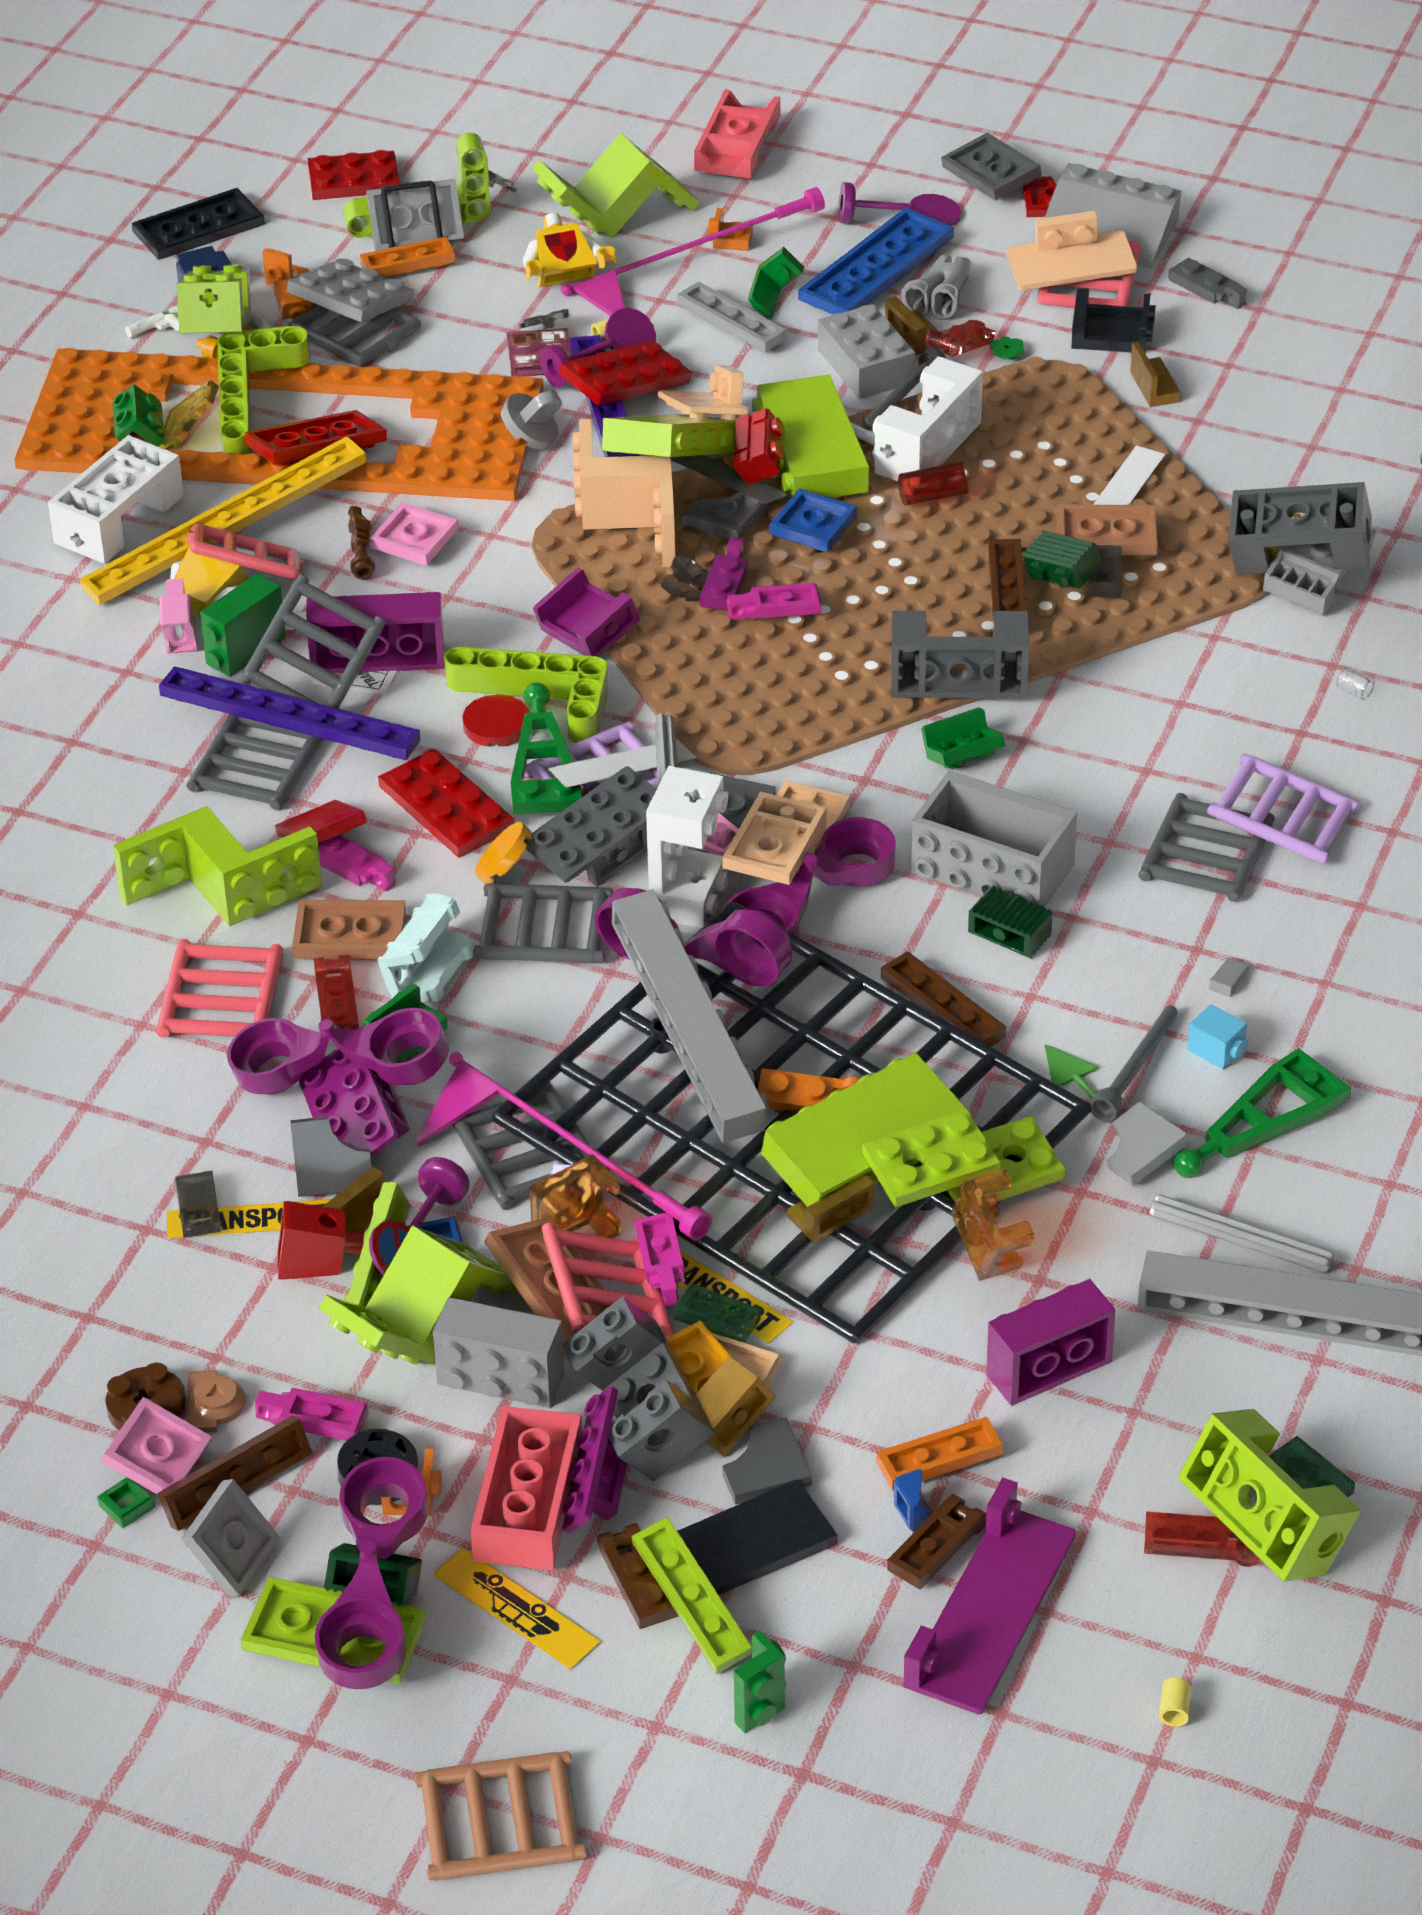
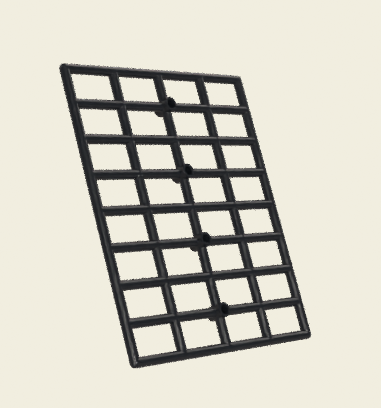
M731 902L693 936L708 926L725 921L737 910L750 909L737 902ZM787 930L792 950L806 959L762 999L732 983L736 978L725 970L718 975L696 962L698 977L701 982L708 984L712 1000L719 993H722L749 1009L743 1017L727 1030L729 1037L734 1036L738 1041L762 1018L792 1034L756 1070L752 1069L757 1090L762 1068L777 1070L806 1043L837 1060L820 1076L839 1079L850 1068L863 1076L875 1074L882 1069L861 1057L905 1016H908L936 1032L916 1052L925 1063L933 1058L949 1041L981 1058L949 1089L958 1100L972 1089L994 1066L1026 1084L983 1127L977 1125L981 1132L1007 1124L1041 1092L1071 1109L1045 1136L1052 1149H1054L1091 1112L1090 1103ZM758 940L756 941L757 944L765 948ZM819 966L849 982L844 989L805 1024L775 1008L777 1004ZM641 982L514 1093V1095L527 1103L561 1072L589 1089L582 1098L555 1121L564 1129L568 1130L603 1098L631 1114L632 1117L596 1149V1151L608 1159L646 1124L674 1140L676 1143L637 1178L649 1187L689 1151L720 1168L717 1173L682 1204L688 1209L693 1206H699L700 1208L704 1206L733 1177L765 1195L718 1241L713 1240L707 1235H704L699 1240H692L680 1231V1221L673 1217L676 1234L851 1343L860 1342L1001 1202L998 1201L961 1213L955 1201L940 1192L902 1205L868 1239L846 1226H842L829 1235L855 1251L808 1297L804 1296L775 1278L812 1243L802 1231L762 1269L731 1251L778 1204L788 1209L802 1201L791 1194L793 1190L784 1179L776 1185L746 1167L762 1151L765 1131L776 1121L789 1119L799 1111L773 1110L779 1115L765 1127L764 1131L759 1132L731 1158L702 1140L715 1128L708 1114L689 1131L684 1130L658 1114L692 1083L685 1069L646 1105L616 1089L615 1087L654 1052L659 1054L668 1053L671 1050L676 1052L659 1018L650 1021L632 1010L647 996ZM862 991L892 1007L882 1019L849 1049L818 1033ZM619 1020L649 1036L602 1080L573 1063L578 1056ZM508 1099L492 1113L494 1123L562 1165H602V1163L590 1155L583 1160L555 1143L561 1135L548 1127L544 1132L539 1133L513 1117L512 1115L520 1107ZM1008 1155L1004 1157L1005 1159H1009L1014 1162H1020L1023 1160L1020 1156L1017 1155ZM606 1175L598 1185L604 1191L647 1217L666 1213L653 1204V1202L643 1197L642 1194L644 1192L633 1184L627 1187L611 1176ZM937 1207L959 1220L913 1267L881 1248L919 1209L929 1211ZM868 1259H871L901 1279L853 1326L821 1305Z

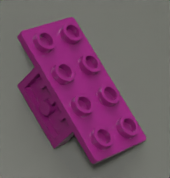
M338 1047L325 1056L317 1066L305 1071L298 1080L312 1117L328 1116L332 1130L341 1141L355 1148L370 1149L371 1158L410 1130L391 1083L382 1080L376 1071L351 1061Z

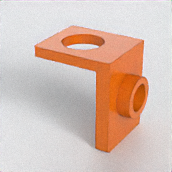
M265 248L262 251L266 285L273 286V282L292 279L300 276L302 273L309 272L308 268L293 265L291 254L270 248Z
M426 1448L422 1476L425 1481L428 1497V1516H431L434 1495L441 1494L442 1472L441 1470H436L434 1448ZM381 1497L384 1515H404L406 1513L408 1505H398L391 1500V1497Z

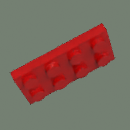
M646 341L561 363L559 374L595 404L601 406L690 383L692 371L685 367L679 359L666 352L660 344L654 341Z
M352 410L245 432V444L272 462V464L286 466L291 464V461L305 459L346 436L360 448H372L376 443L387 441V429L358 410Z
M435 748L378 776L379 787L458 858L495 840L505 829L515 823V818Z

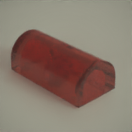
M963 461L899 474L898 490L902 503L907 506L968 494Z

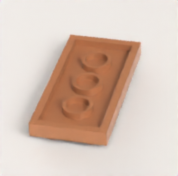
M550 1216L489 1232L484 1241L488 1249L535 1315L561 1320L563 1343L566 1342L575 1333L569 1322L541 1229L546 1223H553L556 1229H560L557 1223ZM562 1246L566 1257L582 1259L574 1247ZM571 1274L574 1285L604 1290L595 1277ZM580 1302L583 1313L598 1316L609 1307ZM563 1347V1355L566 1356L567 1353Z

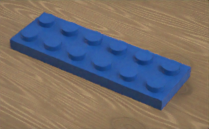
M905 207L798 289V300L832 315L868 305L954 238V227Z

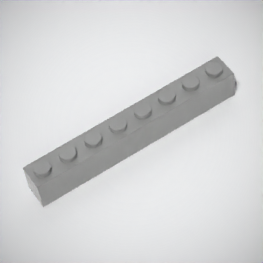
M653 889L614 900L612 902V925L722 1143L764 1131L765 1116L769 1114L767 1098L763 1092L758 1093L751 1067L748 1064H743L736 1038L734 1036L729 1037L722 1011L720 1009L715 1010L708 984L706 982L701 983L698 977L696 961L692 955L686 954L682 934L678 928H673L666 903L659 901Z
M1150 1250L1146 1252L1139 1283L1138 1310L1422 1356V1294Z

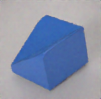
M921 1469L895 1477L894 1506L912 1532H915L933 1513L922 1495Z

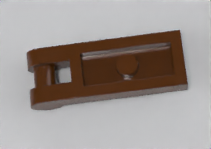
M951 1494L887 1559V1570L921 1590L973 1534H979L986 1525V1512L977 1507L969 1508L965 1505L964 1499Z
M633 1523L624 1526V1531L613 1535L611 1532L597 1535L599 1550L639 1629L678 1617L674 1607L632 1543V1536L641 1531L638 1524ZM630 1548L631 1552L620 1555L618 1552L620 1549Z

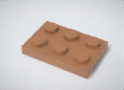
M1057 504L1058 534L1094 542L1102 556L1157 555L1155 505Z
M299 899L292 945L293 959H378L379 956H383L388 950L387 944L394 942L404 929L406 917L405 900Z

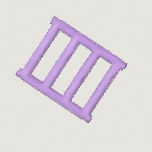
M627 722L567 746L573 762H578L576 757L588 752H592L596 757L612 754L605 745L620 739L630 750L646 746L634 734L632 724ZM557 757L538 758L527 764L525 776H533L536 780L554 779L546 770L560 765ZM657 767L649 770L656 776V778L651 779L648 782L657 789L658 773ZM593 781L581 785L590 792L600 784L598 781Z
M1244 753L1240 758V769L1218 803H1212L1208 807L1207 813L1223 822L1323 864L1326 863L1329 852H1327L1329 846L1349 813H1355L1360 803L1346 795ZM1253 772L1273 779L1250 817L1231 810V807ZM1287 785L1305 794L1282 831L1264 824L1263 821ZM1317 799L1336 806V809L1315 844L1312 845L1296 838L1295 835Z

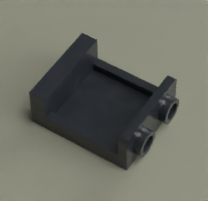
M1077 288L1072 323L1071 349L1131 353L1132 343L1139 342L1145 352L1146 341L1152 342L1155 322L1156 305H1150L1151 294H1144L1143 307L1089 304V289Z

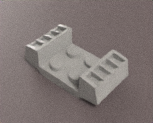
M1371 529L1370 550L1376 534L1374 529ZM1330 543L1282 546L1275 560L1265 573L1263 591L1275 594L1280 598L1287 599L1291 603L1301 605L1323 616L1332 606L1336 585L1349 568L1335 569Z

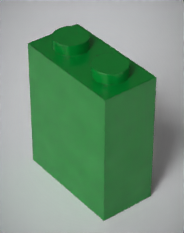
M256 573L200 612L206 664L229 677L247 665L282 604L280 585ZM285 626L276 640L277 643L286 638Z

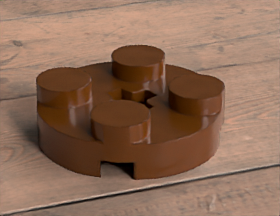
M154 1362L146 1367L129 1370L120 1376L111 1378L107 1384L108 1392L105 1403L108 1418L111 1424L119 1431L139 1404L138 1401L143 1397L152 1398L153 1403L177 1417L186 1408L185 1389L181 1380L175 1374L169 1372L166 1365Z

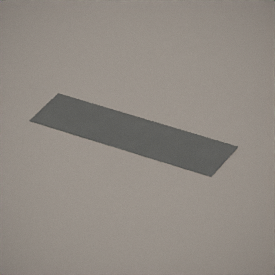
M703 455L671 457V461L765 504L789 495L760 481L749 485L744 482L736 470Z

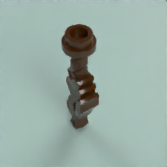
M350 506L348 511L350 516L348 528L352 534L350 544L355 555L350 562V569L356 578L367 579L372 576L375 569L373 558L367 554L371 525L370 521L362 515V508Z

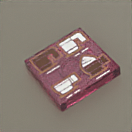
M567 328L506 332L511 376L544 375L539 358L540 351L546 346L553 344L560 346L568 356H571Z

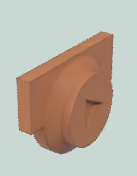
M217 1370L188 1372V1423L205 1433L217 1432V1424L230 1422L241 1414L245 1406V1395L242 1387L237 1382L228 1377L218 1375Z

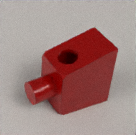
M283 1201L277 1248L278 1279L338 1275L341 1273L343 1254L361 1255L365 1232L345 1231V1213L341 1209Z

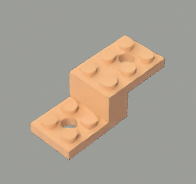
M787 780L784 781L777 795L760 792L722 858L723 869L790 885L797 870L803 864L804 856L807 854H817L826 829L835 822L843 820L850 807V796Z

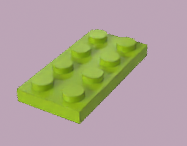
M269 1576L241 1637L242 1650L320 1667L315 1646V1629L321 1616L333 1606L342 1592L338 1591L335 1593L331 1589L327 1591L325 1588ZM392 1603L402 1621L406 1642V1655L401 1668L386 1682L401 1685L427 1617L426 1610L406 1605L398 1606L396 1603ZM367 1636L357 1637L342 1647L339 1657L347 1664L364 1666L375 1662L383 1654L385 1646L375 1638Z

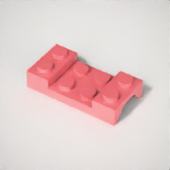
M725 89L694 150V171L705 172L709 175L733 176L737 179H751L758 165V152L768 132L774 131L781 117L780 97L774 96L764 108L745 106L740 104L731 90Z

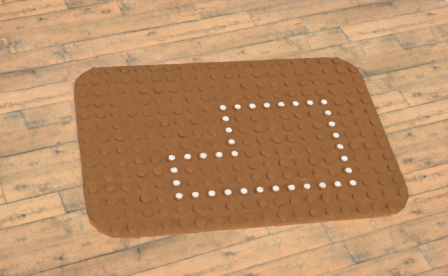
M1036 356L1030 357L1024 362L1005 365L983 373L981 423L919 489L875 474V459L872 457L874 446L857 438L869 465V492L832 498L857 506V517L828 552L770 534L771 521L791 499L789 491L785 492L783 489L781 472L769 478L762 477L760 482L789 495L770 502L769 509L744 535L741 551H744L743 559H748V571L739 594L751 592V587L815 583L821 601V614L739 620L729 619L727 610L700 607V595L716 555L726 556L729 540L682 525L681 514L696 498L707 500L724 499L735 495L739 491L689 468L672 472L675 567H662V554H655L654 527L583 530L582 517H576L575 504L553 510L535 529L532 541V551L537 564L555 587L579 567L584 570L589 583L614 598H617L622 592L632 597L640 621L606 650L607 654L656 716L660 713H663L665 716L668 714L673 716L675 740L678 739L697 757L694 760L698 764L724 774L755 775L775 771L983 699L891 698L892 611H926V637H993L988 539H1021L1023 554V552H1026L1027 547H1030V544L1034 543L1035 539H1038V535H1042V530L1057 533V504L1093 505L1135 446L1165 454L1129 504L1155 505L1157 555H1100L1103 564L1079 590L1076 587L1073 589L1071 586L1069 588L1061 587L1057 583L1053 584L1051 581L1033 579L1027 572V566L1022 557L1029 629L1028 683L1243 609L1262 599L1267 593L1263 591L1265 573L1236 574L1228 541L1231 512L1098 377L1087 370L1086 366L1060 360H1044ZM922 392L902 399L896 407L922 415V410L920 409ZM875 408L848 416L850 423L866 429L863 421ZM734 453L713 459L735 470L733 467ZM956 664L951 668L956 671H963L968 666Z

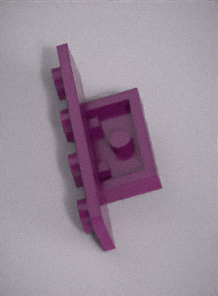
M613 1386L608 1387L599 1395H593L584 1409L586 1420L584 1429L577 1441L579 1452L576 1464L570 1473L572 1484L569 1496L562 1509L563 1514H565L562 1530L568 1534L589 1521L592 1517V1512L609 1520L618 1511L627 1463L618 1457L609 1439L618 1395V1389Z

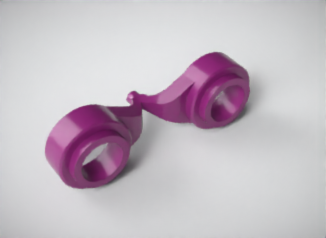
M852 817L837 821L824 832L817 854H807L804 856L803 864L795 874L790 885L777 882L742 890L734 894L727 901L725 907L731 902H737L750 910L765 912L775 918L785 930L798 937L799 923L807 907L813 876L831 886L844 884L853 887H864L877 884L886 879L895 867V836L886 825L874 819ZM863 854L872 857L876 862L857 865L848 864L841 860L849 855Z
M619 888L615 890L595 914V925L602 940L612 951L628 960L630 959L612 925V902L646 891L640 888ZM737 910L725 921L706 927L684 944V950L687 955L706 960L730 973L741 982L756 987H766L773 984L792 960V947L784 927L769 914L758 910ZM670 917V922L673 928L679 929L676 922ZM751 936L758 940L765 948L757 944Z
M421 1008L401 1009L368 1025L351 1030L340 1029L337 1025H333L330 1019L322 1020L318 1025L320 1032H315L295 1025L286 1019L267 1018L246 1026L232 1039L227 1050V1061L238 1084L247 1092L264 1095L277 1094L292 1087L305 1071L317 1066L322 1061L330 1039L351 1061L376 1071L382 1080L395 1085H415L428 1080L441 1068L449 1053V1043L439 1019L432 1012ZM418 1046L428 1047L422 1055L411 1061L395 1063L397 1057L410 1048ZM273 1057H289L283 1064L272 1070L256 1073L265 1061Z
M377 1457L360 1463L347 1474L340 1488L339 1497L343 1521L347 1530L354 1537L359 1549V1566L344 1592L333 1606L321 1616L316 1626L314 1637L318 1661L323 1673L335 1684L349 1689H369L385 1683L398 1672L406 1655V1642L402 1621L392 1605L378 1567L377 1559L389 1558L403 1542L409 1540L420 1531L426 1522L429 1504L425 1481L419 1470L409 1462L395 1457ZM381 1497L399 1498L408 1505L406 1513L392 1523H374L363 1515L365 1508L372 1501ZM367 1636L375 1638L385 1646L383 1654L375 1662L364 1666L347 1664L339 1657L342 1647L357 1637Z

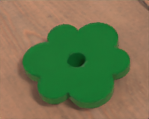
M1004 336L1000 340L990 342V349L993 350V355L1005 360H1013L1017 355L1024 353L1023 341L1018 338L1010 339Z

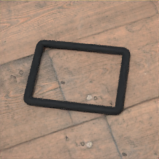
M433 181L391 185L381 189L389 248L395 247L387 192L429 186L437 238L443 237L436 187Z

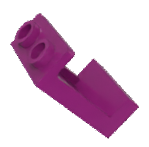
M579 567L533 607L542 631L585 656L600 657L640 621L632 597L622 592L617 598H614L589 583L584 570Z

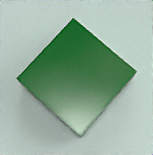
M128 1477L97 1496L98 1506L122 1528L155 1508L154 1498L142 1486Z

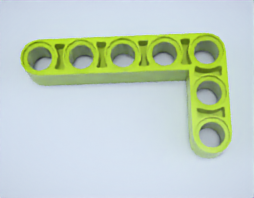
M468 132L461 135L456 141L458 185L456 187L462 224L484 220L490 213L488 158L481 137L478 134ZM367 197L348 201L343 207V215L348 232L352 236L360 238L373 236Z
M300 326L225 332L218 338L219 416L223 452L233 454H250L252 452V449L245 444V432L251 431L249 372L303 367L310 361L308 334Z
M454 647L446 651L444 655L446 685L451 690L523 696L524 690L529 684L540 682L548 687L550 698L569 700L567 705L568 738L571 742L577 743L599 734L608 696L607 663L604 659L596 656L475 647Z

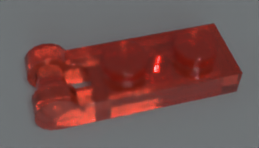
M968 320L966 323L953 325L951 328L943 331L931 329L926 335L925 345L932 349H943L944 354L954 357L990 344L994 340L996 331L985 327V323L979 320Z
M349 954L338 955V959L325 961L324 957L313 958L321 1021L330 1019L333 1025H337L340 1029L344 1030L359 1028ZM337 973H340V975H341V976L326 977V975H329V974H337Z
M1146 1511L1144 1554L1233 1560L1245 1567H1251L1259 1563L1260 1558L1218 1517ZM1228 1538H1236L1238 1541L1228 1540Z

